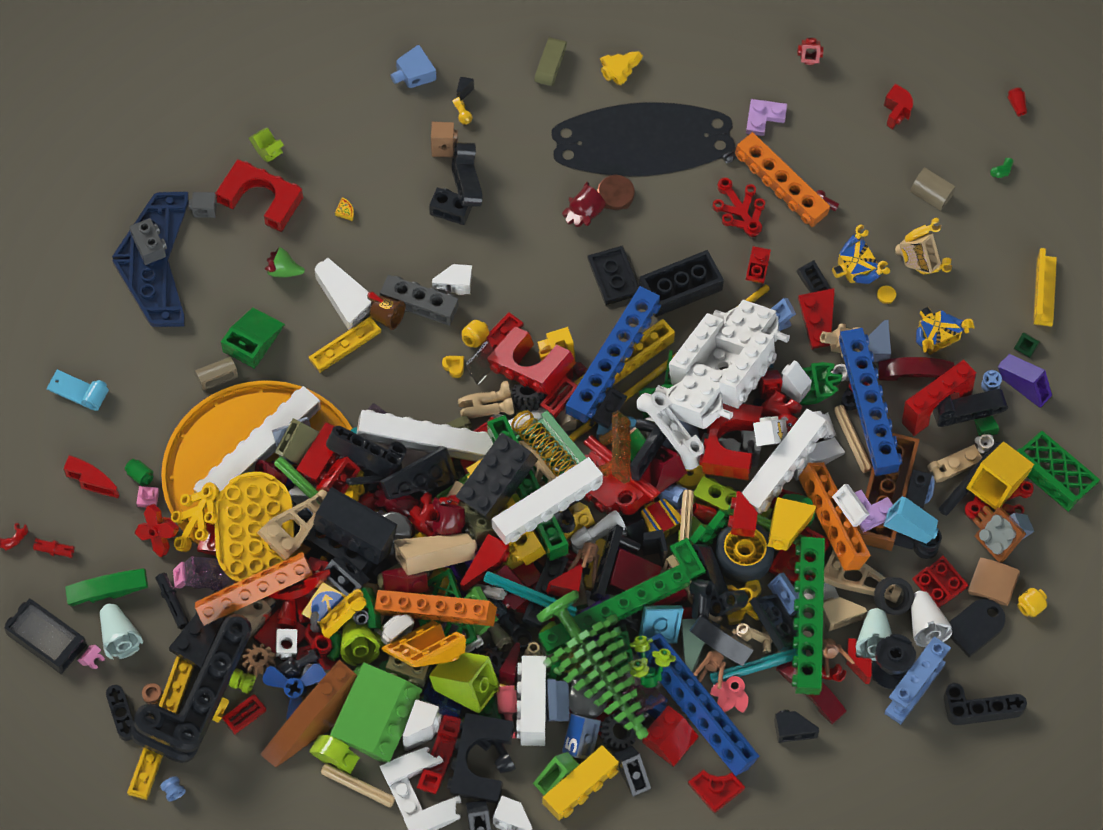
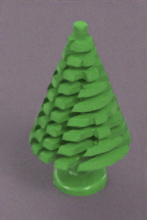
M574 590L564 595L536 616L539 622H545L557 616L572 638L566 643L567 647L557 649L553 653L554 656L546 658L543 664L546 667H552L559 660L563 661L560 663L561 666L555 667L553 670L555 674L561 675L564 671H569L576 667L578 662H583L580 664L581 667L578 669L574 668L563 680L570 683L582 677L586 671L590 672L587 674L588 677L582 678L573 688L580 691L588 687L593 681L596 682L600 679V682L595 684V687L592 689H588L583 696L590 699L606 689L607 692L599 699H596L593 704L599 707L614 699L615 702L603 711L609 715L620 708L622 712L613 719L619 723L627 718L629 723L623 727L628 731L633 728L640 740L646 738L649 732L641 723L645 720L644 713L638 717L634 714L642 707L641 702L638 701L632 706L628 704V702L638 696L637 688L624 696L622 692L635 683L634 676L629 677L618 685L616 684L621 677L627 675L632 670L631 665L627 664L617 672L609 674L615 669L614 667L621 665L627 660V651L613 657L612 661L605 662L610 655H615L625 646L623 639L609 645L615 640V637L620 636L622 633L620 626L614 628L610 633L607 632L608 627L614 626L617 623V614L607 617V620L603 623L601 621L592 626L593 629L591 631L585 630L582 632L567 609L578 600L579 593L577 590ZM599 634V635H600V636H599L600 639L595 642V641H594V640H596V639H595V636H597V635ZM605 644L609 645L606 647L607 649L605 651H600L602 650V646H604ZM574 651V657L568 658L571 656L570 653Z

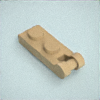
M972 445L941 460L931 462L927 465V468L934 474L936 483H940L975 467L982 456L976 446Z

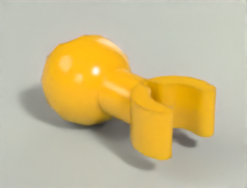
M457 97L453 100V103L459 111L458 120L462 124L467 125L473 119L472 114L466 111L464 101Z

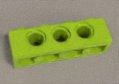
M703 476L694 491L693 503L715 508L717 512L720 509L728 510L730 506L728 503H731L732 497L736 498L737 492L730 486H723L715 479ZM718 494L720 497L713 498L711 495ZM769 507V509L766 512L763 511L761 515L768 519H771L772 509H770Z

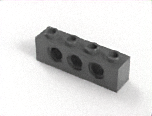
M388 275L380 291V295L405 302V311L449 326L459 307L458 298L454 295L438 292L434 288L423 287L417 282H409L399 276ZM401 291L406 292L405 294H399ZM422 297V298H424V299H422V300H417L416 298Z

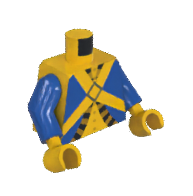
M864 225L856 227L857 234H853L839 252L838 266L832 268L835 278L845 275L849 283L870 284L881 277L882 273H890V268L886 267L883 269L888 263L886 261L878 263L864 239H860L869 234L868 230L861 234V229L864 228Z
M926 307L919 313L923 319L919 322L918 329L916 330V343L923 348L924 353L928 352L931 355L959 341L962 330L967 334L969 333V328L974 329L973 320H961L946 314L943 310L933 314L930 308Z

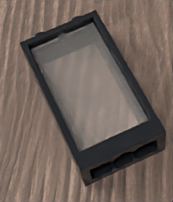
M31 598L27 602H23L14 617H10L5 623L4 629L7 636L61 675L87 646L84 636Z

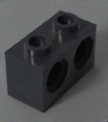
M438 187L429 204L430 215L461 225H465L472 206L461 205L457 193Z

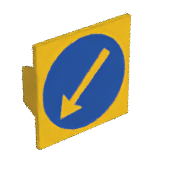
M322 582L301 614L311 618L312 612L317 611L319 613L317 623L319 624L347 596L336 587Z

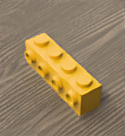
M602 745L542 797V804L558 821L563 817H569L576 805H582L589 798L588 795L592 791L597 792L607 778L612 779L618 773L619 762Z

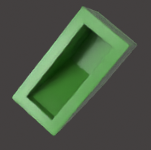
M569 752L557 755L533 784L544 796L578 767L579 764Z

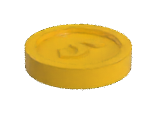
M882 286L877 292V298L882 303H892L896 298V291L891 286Z

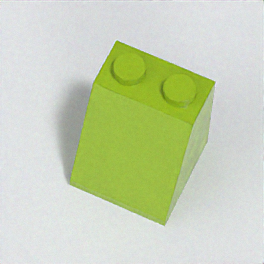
M465 652L456 661L439 663L429 675L436 692L476 713L482 711L499 687L489 656Z

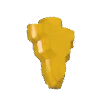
M640 51L625 55L603 56L600 58L603 65L601 68L602 75L607 81L613 80L617 85H622L627 81V77L632 74V68L640 63L643 55Z

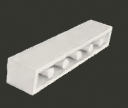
M809 409L805 410L742 492L760 515L763 511L766 512L769 509L773 498L780 495L783 485L792 479L796 468H800L803 465L806 455L813 452L816 442L827 433L826 420Z
M588 457L492 518V528L505 545L510 542H516L525 532L533 531L538 524L550 520L558 511H564L575 500L579 501L584 498L589 491L597 490L603 483V474Z

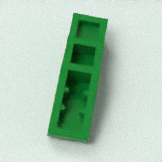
M144 568L84 580L65 586L67 604L72 607L87 601L94 603L109 597L116 599L148 588L146 569Z

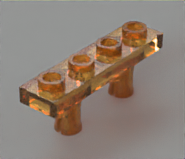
M616 411L612 413V430L599 436L600 443L604 444L605 447L612 443V460L604 465H600L599 470L604 477L612 474L625 484L630 481L631 422L627 416Z

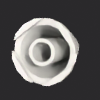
M915 592L914 601L911 606L913 639L916 645L927 647L934 636L945 642L952 635L951 624L928 592Z

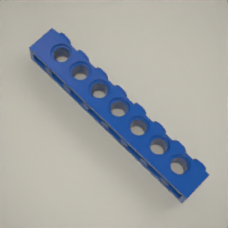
M639 286L566 403V414L584 423L589 418L592 419L597 410L596 406L605 399L607 388L613 386L615 375L621 373L625 365V359H629L633 353V346L642 339L643 330L649 328L653 314L658 313L661 307L659 295ZM630 324H635V325H637V326H636V327H631V326H629V325H630ZM620 339H627L628 341L622 342ZM615 353V354H618L619 356L614 357V356H611V354ZM607 368L609 371L605 372L601 369ZM598 383L600 386L595 387L592 384ZM589 398L591 401L585 402L583 399Z
M863 328L840 331L839 344L875 476L896 473L902 464L901 454L897 453L896 436H892V421L887 418V403L882 400L883 389L881 384L878 385V370L873 367L874 356L873 352L868 349V335L864 334ZM858 366H864L865 369H861ZM863 382H867V383H869L870 385H869V386H866V385H863L862 383H863ZM868 399H872V400H874L875 402H874V403H870V402H868L867 400H868ZM872 416L878 417L879 420L873 419ZM881 433L884 437H879L876 434ZM885 450L889 452V454H883L881 453V451Z
M661 633L651 637L653 642L650 643V650L645 651L646 658L648 659L647 666L653 667L658 672L659 666L655 663V657L652 656L653 651L665 648L671 652V655L676 657L675 662H671L668 667H663L662 680L659 682L732 773L738 776L747 771L760 757ZM637 652L639 657L642 658L641 652Z

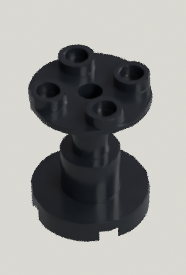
M891 634L879 641L875 651L876 661L872 662L873 680L884 688L895 689L916 659V650L909 638L900 634Z

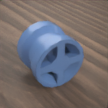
M995 370L985 372L981 382L984 392L1000 389L1002 382L1001 374Z
M177 776L165 780L160 785L162 791L166 792L168 801H174L186 792L184 787L180 786V780Z

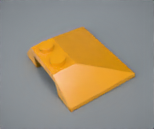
M432 620L382 647V650L412 667H420L456 661L460 655L465 653L466 638L458 632L446 637L441 624Z

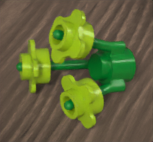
M638 636L633 643H630V647H634L635 652H641L642 658L629 662L632 669L630 675L640 678L641 685L644 687L653 688L658 685V681L662 680L663 667H668L671 662H675L676 657L671 655V652L665 648L653 651L652 656L655 657V663L659 666L657 672L653 667L647 666L648 659L645 651L650 650V643L653 642V639L647 640L646 636Z

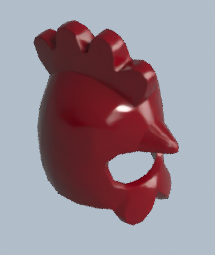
M586 182L582 190L574 198L569 197V207L562 212V216L566 218L567 224L574 223L576 227H580L582 224L589 226L591 219L602 212L606 202L594 188L589 186V182Z
M381 483L377 485L378 490L373 494V497L377 499L374 503L375 507L383 508L386 513L397 512L406 517L410 515L409 512L415 505L420 507L419 505L422 503L421 500L414 498L412 495L392 500L386 499Z
M437 497L434 498L433 507L438 511V518L434 521H425L433 530L431 536L463 534L466 516L465 508L440 503Z

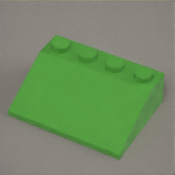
M363 663L330 736L339 739L379 762H390L407 725L415 700H418L422 689L407 680Z

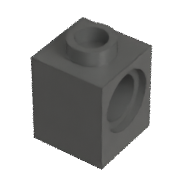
M193 192L192 199H189V210H192L193 217L216 218L217 200L215 192Z

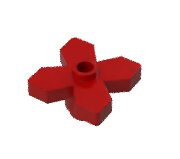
M155 504L148 505L144 512L147 523L139 524L135 534L142 541L151 539L153 551L159 557L167 555L170 549L167 538L175 537L179 527L171 518L162 517L161 510Z
M308 624L304 637L309 645L299 648L296 659L303 658L309 654L308 651L310 649L316 648L321 655L318 663L322 665L323 669L331 670L337 663V660L333 662L327 658L333 648L330 638L328 639L323 636L322 632H313L310 629L311 624Z

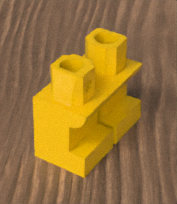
M568 327L546 333L547 339L537 342L541 361L556 345L570 350L575 359L574 342Z

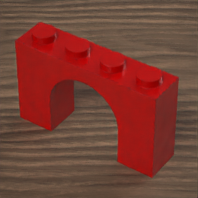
M237 159L215 193L217 203L233 210L247 190L255 187L267 188L274 193L275 198L264 215L265 225L282 232L303 199L302 188L295 183L291 184L285 181L280 176L269 174L265 169H258L247 161L243 162Z
M514 327L487 357L490 369L496 374L504 375L509 380L519 382L524 387L533 388L537 393L542 392L549 395L576 364L571 351L556 345L538 364L528 367L520 366L519 363L535 344L529 332Z
M963 359L905 401L902 424L913 436L920 433L929 426L933 410L946 397L950 395L953 400L972 395L977 372Z
M723 403V409L733 412L731 420L720 416V418H717L707 427V434L709 436L704 439L705 452L700 455L699 465L702 466L703 474L749 480L752 468V453L728 450L719 443V439L730 431H754L753 423L760 422L759 418H763V407L741 404L739 408H735Z

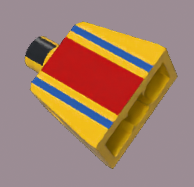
M661 499L656 503L654 500H651L643 505L645 509L641 511L640 516L644 519L648 532L663 529L664 537L667 538L680 530L681 515L666 499Z

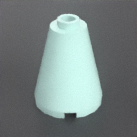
M106 604L100 610L103 649L106 656L110 659L117 656L119 659H124L133 655L140 649V643H143L141 634L118 605Z
M874 608L867 612L856 643V653L860 658H872V661H876L875 651L877 644L882 638L892 634L886 612L882 609Z

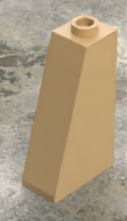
M468 533L394 540L395 557L408 576L474 560L475 551H477L476 541L472 540Z

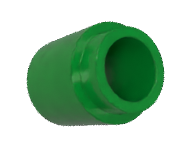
M133 458L125 466L127 475L140 486L148 485L152 482L154 478L153 470L140 460Z

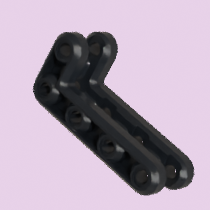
M234 614L224 620L180 714L173 713L155 704H144L139 707L130 728V735L135 743L179 763L189 762L194 758L251 635V623L246 617Z

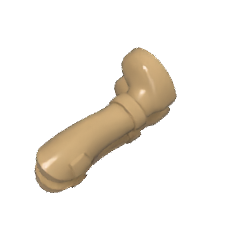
M503 381L500 390L497 392L474 393L458 399L459 406L466 407L460 411L461 417L468 416L469 419L494 414L498 415L500 412L508 415L515 414L508 381Z

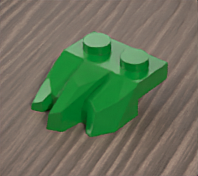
M811 363L810 367L802 368L812 383L810 391L799 404L802 406L818 404L838 391L835 385L841 383L843 375L831 373L834 370V363Z

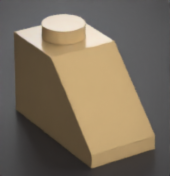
M841 597L835 599L828 598L823 601V619L829 631L861 621L867 615L865 607Z

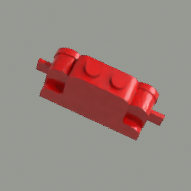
M592 435L584 441V445L591 450L585 457H589L603 474L602 485L597 490H591L584 496L586 501L594 503L598 511L601 513L605 512L608 515L616 510L618 513L621 511L625 515H631L644 504L649 503L651 500L653 501L660 494V491L643 477L639 481L633 480L630 467Z

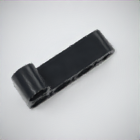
M456 142L454 146L452 174L462 206H482V190L474 166L476 155L475 143Z
M1001 389L953 400L949 395L933 410L937 426L945 427L1002 413L1008 409V404Z
M335 426L326 441V446L331 451L350 458L353 462L384 478L397 472L407 452L406 447L399 442H392L387 450L341 426Z
M708 543L693 544L692 547L706 570V574L697 577V579L712 581L716 585L715 595L710 600L709 613L714 617L725 616L745 607L748 603L747 593L744 590L728 591L712 547Z
M958 683L949 684L944 694L947 718L953 725L1018 718L1023 715L1027 706V700L1021 694L966 700L964 689ZM955 692L958 697H952L949 693ZM992 706H999L1001 711L994 710ZM978 708L982 713L977 714L973 709ZM953 711L961 712L962 716H956Z

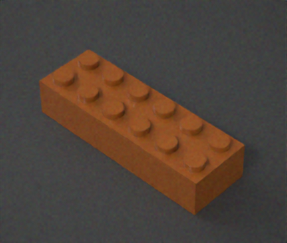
M892 433V436H896L897 439L896 450L897 453L901 454L902 464L898 472L875 476L872 467L865 495L871 505L887 497L892 504L896 503L902 496L906 497L920 439ZM885 450L881 451V453L883 454H889V452ZM884 523L864 533L860 526L857 527L865 545L892 551L896 531L884 527Z

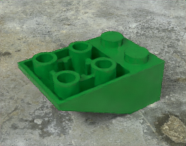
M251 308L228 330L221 341L222 351L255 369L285 324L255 308Z

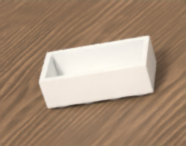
M522 656V663H518L517 739H521V746H545L546 666L543 662L546 656Z

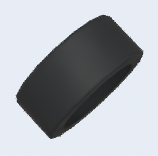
M887 577L877 584L874 591V600L876 606L887 614L900 615L911 608L914 601V592L912 586L906 580L897 577ZM892 584L899 585L904 593L901 604L895 608L889 607L884 599L886 589Z

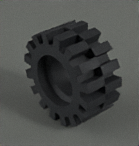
M520 383L519 385L515 384L514 388H512L514 405L518 410L522 409V411L527 409L532 412V409H535V411L539 410L538 407L542 408L540 404L548 396L542 392L537 393L531 387H524Z
M621 712L614 713L603 719L604 721L600 724L602 727L599 728V732H602L599 735L600 739L604 738L602 743L604 745L608 744L607 748H613L615 751L631 746V744L635 743V738H638L633 728L629 731L624 728L625 735L622 739L614 736L612 729L615 724L625 726L629 723L627 718L619 723L613 719Z

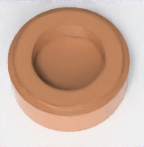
M154 683L146 685L142 690L143 700L147 704H157L160 702L163 695L160 686Z

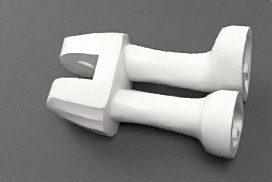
M614 510L593 527L587 529L583 526L571 537L573 551L578 554L579 549L583 548L585 542L595 544L596 540L606 536L609 530L616 525L626 528L620 514ZM623 529L622 535L627 536L625 529Z

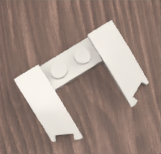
M428 747L408 753L380 766L408 830H438L461 818V815L456 814V803H461L460 796L443 801L424 810L421 807L409 779L422 773L423 769L428 770L444 762L440 756L435 758L429 754L428 751L430 749Z

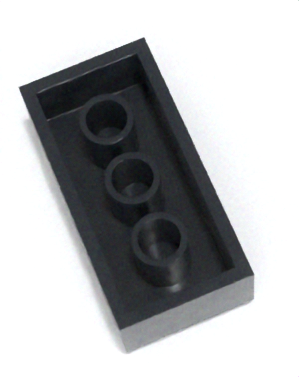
M708 250L639 277V286L660 296L659 303L661 307L657 314H653L654 317L723 291L724 279Z
M501 432L456 497L464 505L492 523V518L500 514L536 464L538 458L530 450Z

